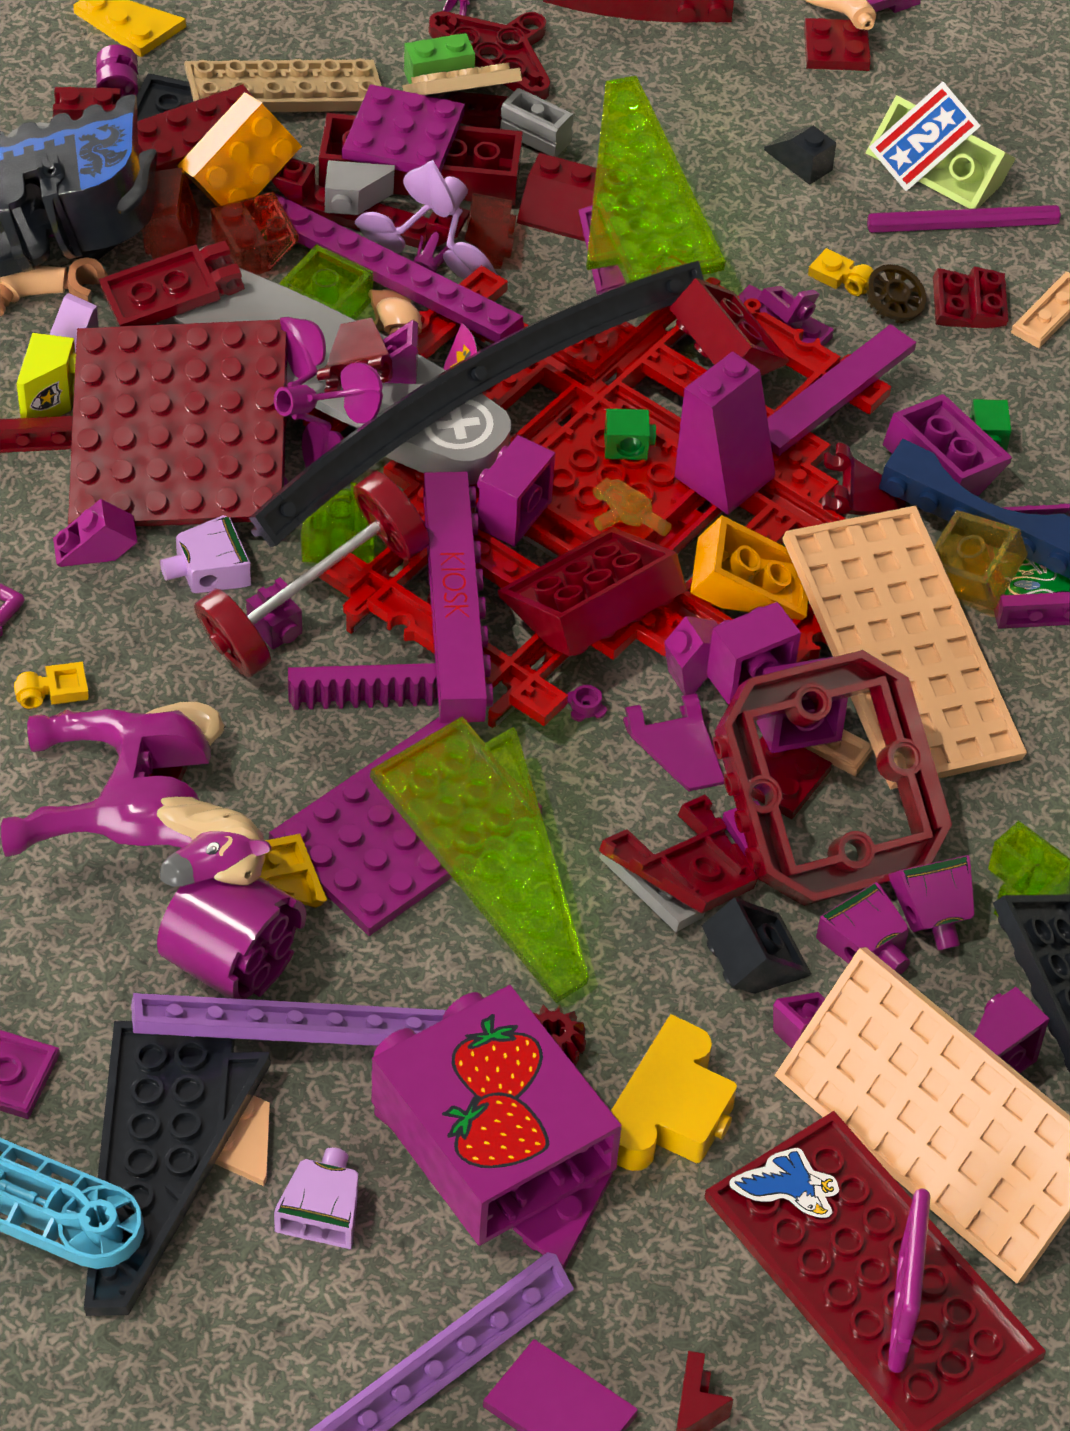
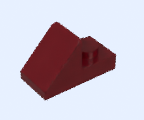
M688 1351L676 1431H709L727 1420L731 1415L734 1400L732 1397L708 1393L711 1371L703 1370L705 1353Z

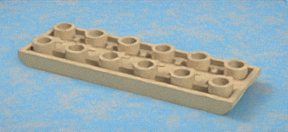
M374 60L185 61L184 63L193 101L244 84L251 95L260 101L270 112L359 111L369 85L382 86Z

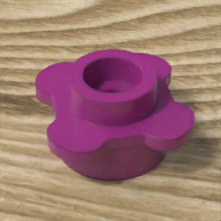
M582 685L574 691H570L568 693V704L572 708L571 718L578 722L590 717L603 718L607 713V708L601 703V691L591 685Z

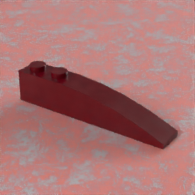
M543 0L545 3L608 17L683 23L732 22L734 0Z

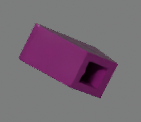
M100 499L53 537L57 565L64 567L115 561L137 543L133 515Z

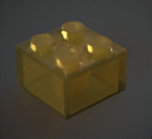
M956 510L934 545L957 598L991 609L996 608L1000 596L1005 593L1028 555L1019 528Z

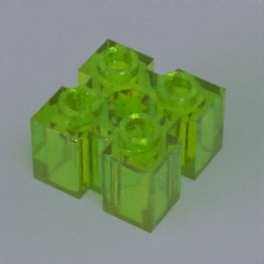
M351 482L350 489H342L302 523V562L319 563L369 526L354 498L353 489L358 483ZM376 534L351 553L369 564L375 558Z

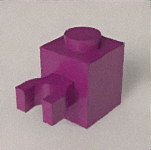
M280 577L275 580L274 585L266 589L264 587L258 589L257 594L246 599L247 615L287 587L288 584ZM289 598L255 623L254 626L263 640L273 650L284 643H291L302 634V610Z

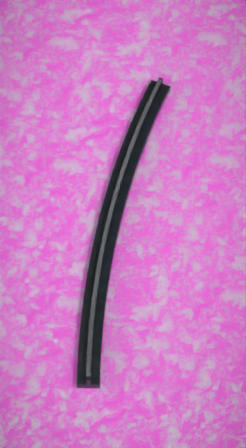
M699 260L652 274L576 303L510 334L432 378L352 432L272 496L249 517L255 526L251 530L252 534L255 537L262 536L270 547L277 546L296 527L366 470L462 404L510 376L569 346L637 317L672 305L695 278L704 281Z

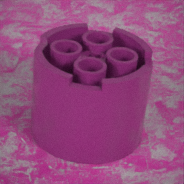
M261 877L247 886L225 883L214 878L180 886L162 918L157 936V950L160 956L226 998L247 999L253 993L261 997L282 974L295 951L290 949L293 943L296 929H301L305 926L306 908L302 902Z

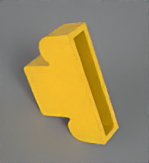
M670 1014L611 1109L612 1114L622 1125L617 1159L618 1166L631 1171L647 1168L653 1162L656 1144L694 1163H700L715 1138L717 1137L722 1140L726 1135L732 1121V1117L729 1115L734 1106L737 1085L734 1081L708 1070L712 1043L708 1033L700 1027Z

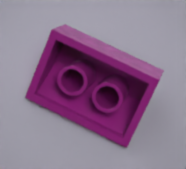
M944 394L893 413L882 444L893 454L903 438L935 453L942 467L950 476L977 497L1011 463L1013 458Z

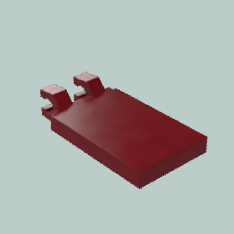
M226 241L205 246L200 251L195 244L99 279L103 294L119 327L151 325L220 300V297L224 296V294L230 296L245 289L241 279V271L237 263L233 264Z

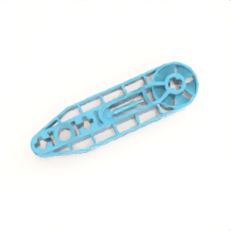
M0 1138V1151L3 1152L0 1156V1213L8 1216L7 1220L0 1218V1232L78 1265L94 1269L114 1267L129 1259L139 1248L144 1235V1220L141 1209L133 1195L121 1187ZM18 1158L39 1168L35 1171L15 1163ZM54 1173L74 1183L71 1186L50 1176ZM128 1205L135 1213L120 1224L116 1209ZM24 1222L43 1230L44 1233L41 1236L20 1227V1225ZM122 1229L133 1234L125 1243L122 1242ZM60 1237L62 1244L55 1241Z

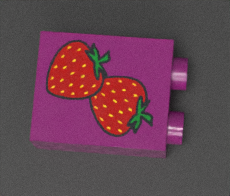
M511 985L485 998L479 992L468 993L448 1007L442 1021L417 1034L410 1028L400 1029L386 1037L374 1052V1057H372V1104L478 1246L616 1170L622 1125Z

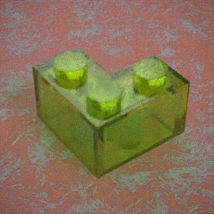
M1019 820L994 842L988 870L1005 882L1000 887L997 900L1004 895H1059L1070 893V858ZM994 909L993 914H995L998 917L996 909Z

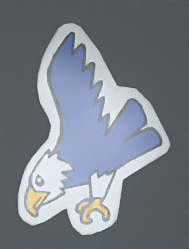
M799 1148L775 1153L767 1159L765 1167L746 1171L730 1180L731 1188L747 1198L761 1202H771L784 1198L791 1201L802 1212L819 1218H827L832 1214V1209L825 1197L834 1196L839 1192L836 1179L831 1175L813 1171L803 1151Z

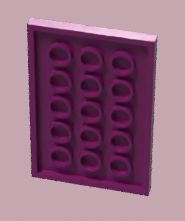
M438 717L269 832V840L301 834L325 895L368 936H371L542 814V805L451 723H440Z

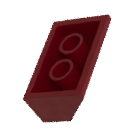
M539 153L528 175L517 217V224L585 242L579 209L610 200L613 204L618 229L620 230L631 206L633 177Z
M695 278L669 308L677 317V326L683 332L693 337L696 341L694 344L696 350L704 357L709 358L714 365L733 351L758 368L761 376L785 366L789 361L733 291Z

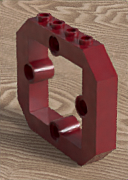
M864 650L749 678L739 685L714 731L716 735L713 738L714 750L717 757L723 759L726 770L724 785L728 795L734 797L737 811L734 813L735 823L738 831L744 833L748 848L745 849V857L750 870H755L758 880L803 906L861 891L875 882L879 885L891 883L888 874L932 863L952 826L909 677ZM870 692L886 746L878 753L876 760L877 769L886 780L897 783L912 835L874 845L872 839L866 833L850 831L833 840L829 845L827 858L796 866L779 809L782 790L779 783L769 775L754 721L786 713L788 719L794 725L809 727L826 717L830 712L832 701ZM802 697H807L813 701L815 705L813 714L804 710L801 702ZM895 752H899L905 757V769L896 765L894 761ZM753 788L759 789L764 793V806L757 805L753 801L751 795ZM846 843L852 844L856 848L858 853L856 861H852L846 856Z

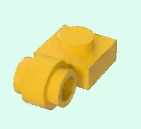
M826 248L809 266L808 276L834 289H837L843 283L850 294L859 296L867 293L864 290L865 284L874 270L866 264L854 267L855 261Z
M83 662L45 666L46 677L38 676L37 673L31 671L23 672L18 675L14 683L16 700L22 707L27 709L39 707L43 703L45 695L48 694L50 695L51 705L88 700V687Z

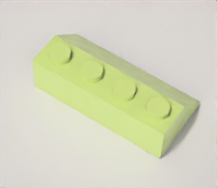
M896 95L869 146L916 105ZM971 134L918 182L969 209L979 208L1002 185L1016 158ZM868 147L866 154L879 160L877 156L872 152V150Z

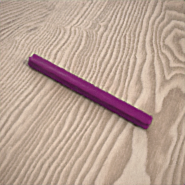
M1057 205L882 212L868 214L867 228L871 233L1057 225L1060 222L1061 212Z

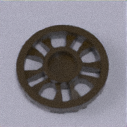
M893 264L879 266L871 273L865 284L864 290L867 291L868 295L867 303L871 304V309L875 307L878 310L876 314H880L882 319L886 316L895 320V323L898 324L900 322L902 324L905 321H911L916 318L925 307L926 292L923 284L915 274L904 267ZM885 272L888 281L884 280L880 274ZM895 273L899 274L898 279H895ZM908 279L915 287L909 289L905 281ZM908 304L917 307V309L913 311Z

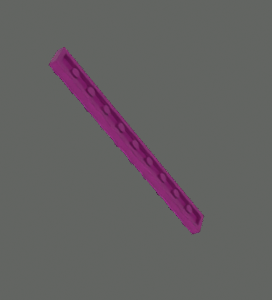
M278 194L273 195L253 210L255 219L273 201L296 242L460 325L461 323L464 324L468 329L494 342L524 327L522 315Z

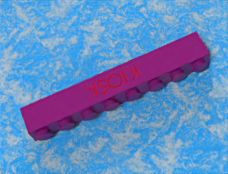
M424 472L423 502L425 526L430 537V542L427 546L439 719L440 723L485 722L486 707H493L492 684L485 683V677H490L491 664L490 655H483V648H488V628L480 624V619H485L486 605L485 597H478V591H483V570L476 569L475 563H480L481 561L480 541H473V535H478V514L471 513V508H476L475 486H469L468 472Z

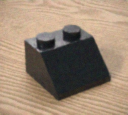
M734 897L702 925L708 938L707 946L719 959L724 969L722 974L725 981L736 990L740 989L756 994L811 975L782 917L777 912Z

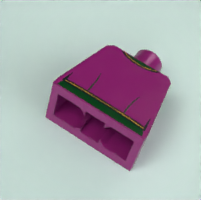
M969 855L888 874L910 929L913 932L932 928L937 951L959 946L960 942L955 923L974 918Z
M877 882L820 916L816 938L848 964L859 948L867 947L899 975L910 965V960L902 952L905 949L908 937V925Z

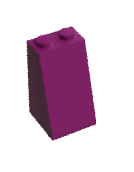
M733 351L684 388L674 476L727 515L775 477L761 373L758 368Z

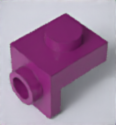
M782 286L764 288L758 300L767 306L766 311L771 316L786 323L805 321L812 315L816 308L814 303L820 294L815 290L801 291L795 298Z

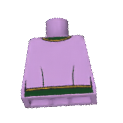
M224 515L179 533L176 536L177 556L160 560L164 579L167 581L185 576L192 593L210 592L215 588L226 590L251 586L250 562L230 517Z
M327 1148L322 1162L308 1159L300 1161L275 1208V1232L342 1248H352L358 1198V1172L346 1168L349 1156L345 1151L339 1148Z

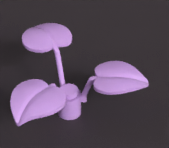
M434 160L409 171L403 179L408 193L417 202L425 204L405 224L395 228L394 223L389 217L376 212L363 213L355 220V225L360 228L365 238L398 254L403 251L406 245L400 234L409 229L428 210L432 209L441 217L452 215L447 239V247L450 250L445 251L443 254V259L448 267L463 279H466L481 265L497 274L488 258L478 248L465 242L455 244L454 237L458 219L463 212L459 205L468 194V189L462 181L455 177L449 176L444 179Z

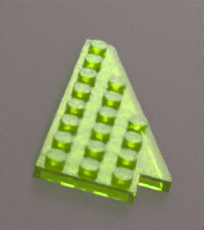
M637 75L606 81L586 261L587 270L618 265L626 284L698 260L703 275L724 271L726 260Z
M462 716L372 768L370 779L557 1004L587 985L589 980L588 970L515 728L512 727L485 743Z

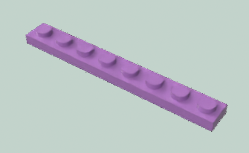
M133 993L131 1003L133 1033L378 1046L386 1037L400 1029L410 1028L417 1034L442 1021L446 1011Z
M549 1252L544 1254L309 1431L389 1430L574 1290L557 1255Z

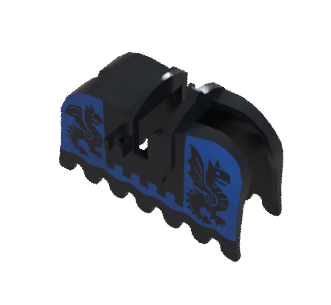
M131 94L120 98L116 103L115 109L108 112L104 111L102 106L98 104L88 106L84 110L83 116L78 120H72L69 114L59 113L51 119L50 125L45 129L38 128L34 122H26L18 128L17 134L13 137L8 138L3 131H0V277L35 270V266L44 263L50 256L49 235H55L64 256L69 260L83 256L82 252L120 244L134 237L148 224L154 211L157 151L149 149L139 154L136 95Z

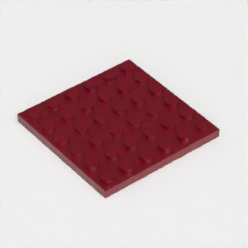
M280 319L77 328L68 525L100 499L132 514L135 527L203 524L222 515L230 517L232 523L251 522L249 517L284 487L286 416L280 415L274 406V395L277 389L287 387L286 332L281 330Z

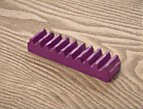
M435 663L288 667V700L294 710H298L302 702H306L309 709H314L316 702H321L323 708L328 709L331 701H335L339 709L344 707L346 701H350L354 708H358L360 702L364 700L369 708H373L376 700H380L383 707H388L390 700H395L397 705L402 707L405 699H410L413 706H417L420 699H425L428 706H432L435 698H437Z

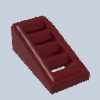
M451 92L447 100L465 104L461 123L473 127L500 129L502 120L501 107L509 96Z

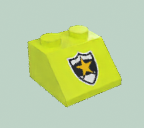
M32 333L17 380L20 418L59 417L71 411L74 402L76 362L74 338Z

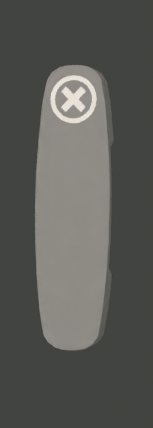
M239 268L245 287L244 290L230 296L224 294V296L220 297V300L156 322L157 325L278 320L281 317L310 320L320 327L326 342L325 360L322 364L316 366L318 370L324 368L327 364L340 324L356 320L280 284ZM380 333L382 340L387 337ZM418 354L416 384L382 383L383 399L379 413L446 370ZM289 363L287 364V387L288 382L299 379L292 372ZM317 375L302 384L314 389L316 394L325 393L326 381L325 379L318 381ZM481 393L446 414L385 457L422 473L468 472L469 485L477 484L482 471L485 468L490 469L496 462L502 447L510 445L511 420L506 410ZM344 397L317 401L316 409L355 428L365 424L356 423L348 417L344 408Z

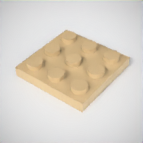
M509 63L481 68L474 67L411 77L412 84L402 85L403 91L431 95L522 81L520 68L510 69Z

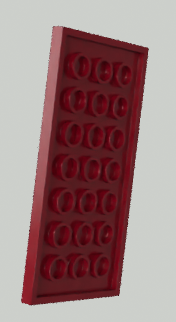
M835 1111L827 1114L705 1191L704 1199L900 1431H937L1044 1359L1046 1350L929 1219L921 1307L904 1370L894 1373L889 1369L888 1359L898 1258L912 1198ZM799 1148L803 1151L813 1171L831 1175L836 1179L839 1192L834 1196L825 1197L832 1209V1214L827 1218H819L802 1212L791 1201L784 1198L771 1202H761L747 1198L731 1188L730 1180L746 1171L765 1167L767 1159L775 1153Z

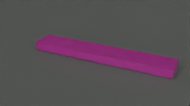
M891 324L768 417L772 452L780 456L914 352L916 341Z

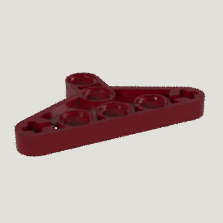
M445 11L433 13L429 17L428 32L432 38L466 33L469 40L473 41L471 45L475 52L476 67L481 68L509 63L510 69L520 68L522 81L503 85L512 91L520 88L543 100L548 98L550 79L531 47L545 36L546 19L542 14L526 12L507 25ZM526 25H536V26H538L539 28L532 30V29H527V28H525L524 26H526ZM512 39L517 41L518 43L506 44L503 41ZM491 54L496 56V58L484 59L481 56Z

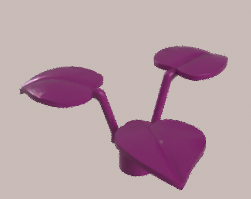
M281 317V330L286 332L288 363L294 375L299 379L288 382V387L277 389L274 395V406L282 416L292 415L294 420L303 419L311 422L305 427L302 435V453L305 468H307L343 440V436L339 432L331 430L330 422L306 414L315 408L317 401L344 397V408L348 417L356 423H366L375 418L379 413L383 399V386L377 371L370 365L360 362L349 364L342 370L340 378L343 390L316 394L314 389L307 385H302L317 375L318 370L316 366L322 364L325 360V338L320 327L310 320Z

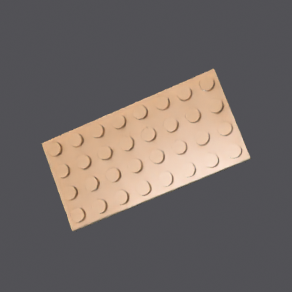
M916 506L785 532L782 538L832 656L836 657L864 650L909 677L939 779L1023 760L1027 751ZM870 692L851 696V700L877 758L878 753L886 746ZM895 752L894 761L896 765L905 769V757L901 753ZM886 780L890 790L898 788L896 782Z
M867 947L859 948L774 1076L822 1117L835 1111L895 1180L913 1195L920 1188L928 1190L931 1196L930 1210L1015 1283L1023 1282L1070 1216V1115Z

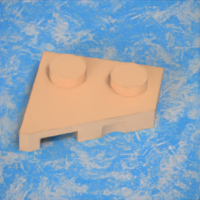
M253 1095L215 1162L216 1165L262 1186L267 1181L269 1102Z

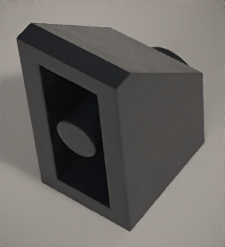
M813 125L784 134L766 145L764 151L810 185L833 170L837 143Z

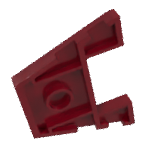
M705 794L682 804L678 816L698 835L657 854H653L626 829L603 839L599 851L606 857L700 913L711 910L732 900L734 897L736 898L754 889L758 880L754 870H750L746 857L738 844H731L726 836L725 830L727 826L722 818H715L710 810L712 802Z

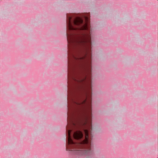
M291 158L271 180L288 200L341 226L360 231V228L355 225V220L363 213L376 212L386 215L392 220L395 228L401 227L415 215L414 213L380 203L359 215L325 213V187L315 184V165ZM460 208L463 212L459 216L454 238L458 237L470 215V210ZM433 211L429 218L422 216L400 235L406 245L418 248L422 235L424 237L422 250H424L431 235L437 232L439 234L437 247L447 242L453 216L441 217Z
M73 416L0 419V453L71 449Z

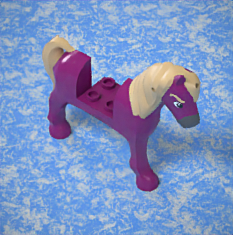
M179 702L153 709L146 714L103 709L90 712L64 710L58 715L51 717L41 714L29 716L27 734L32 752L45 751L60 742L91 740L105 742L113 746L119 758L101 794L94 801L73 806H43L26 818L16 816L3 818L1 823V841L5 857L21 854L33 844L52 837L73 832H90L104 835L118 844L137 846L171 845L180 847L181 849L171 854L160 868V879L167 885L173 887L186 886L214 878L225 883L247 886L260 877L265 854L271 850V845L269 842L264 841L263 834L257 826L240 812L200 801L197 793L188 784L176 778L149 776L154 768L209 764L211 758L210 746L221 736L225 727L219 712L211 706L199 702Z

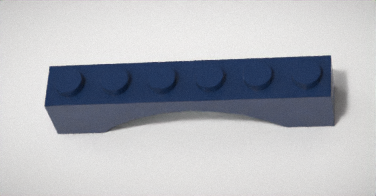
M902 438L884 467L879 489L1070 579L1069 516L1065 514H1025L988 503L970 493L956 482L942 467L935 453Z

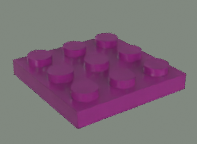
M370 84L342 148V159L361 163L395 165V170L409 172L434 160L441 173L464 116L465 104Z

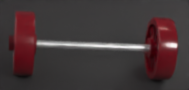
M374 471L356 484L353 489L355 501L369 526L249 615H246L228 594L217 588L195 603V613L209 636L211 643L240 674L251 678L271 663L269 649L254 624L375 534L394 554L404 560H410L429 545V533L418 511L404 492L385 474Z

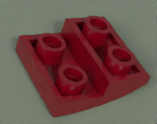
M976 266L972 268L969 275L937 268L933 275L936 325L968 328L1006 326L1008 323L1005 273Z

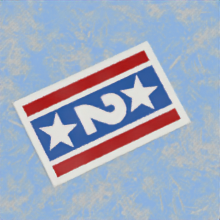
M942 82L869 148L903 189L907 191L981 125L946 84Z

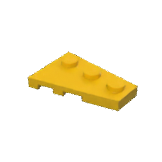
M80 0L74 4V13L121 45L132 49L140 57L186 28V18L130 0Z

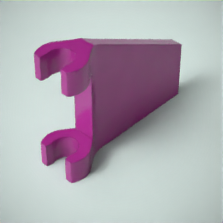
M696 693L682 696L684 705L680 706L679 709L683 718L645 725L640 705L625 707L627 717H623V723L627 733L686 790L693 791L724 784V777L708 735L700 701Z

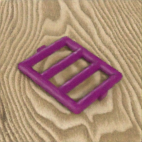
M920 1188L914 1193L899 1251L888 1367L894 1373H899L905 1368L921 1307L931 1199L929 1191L924 1188Z

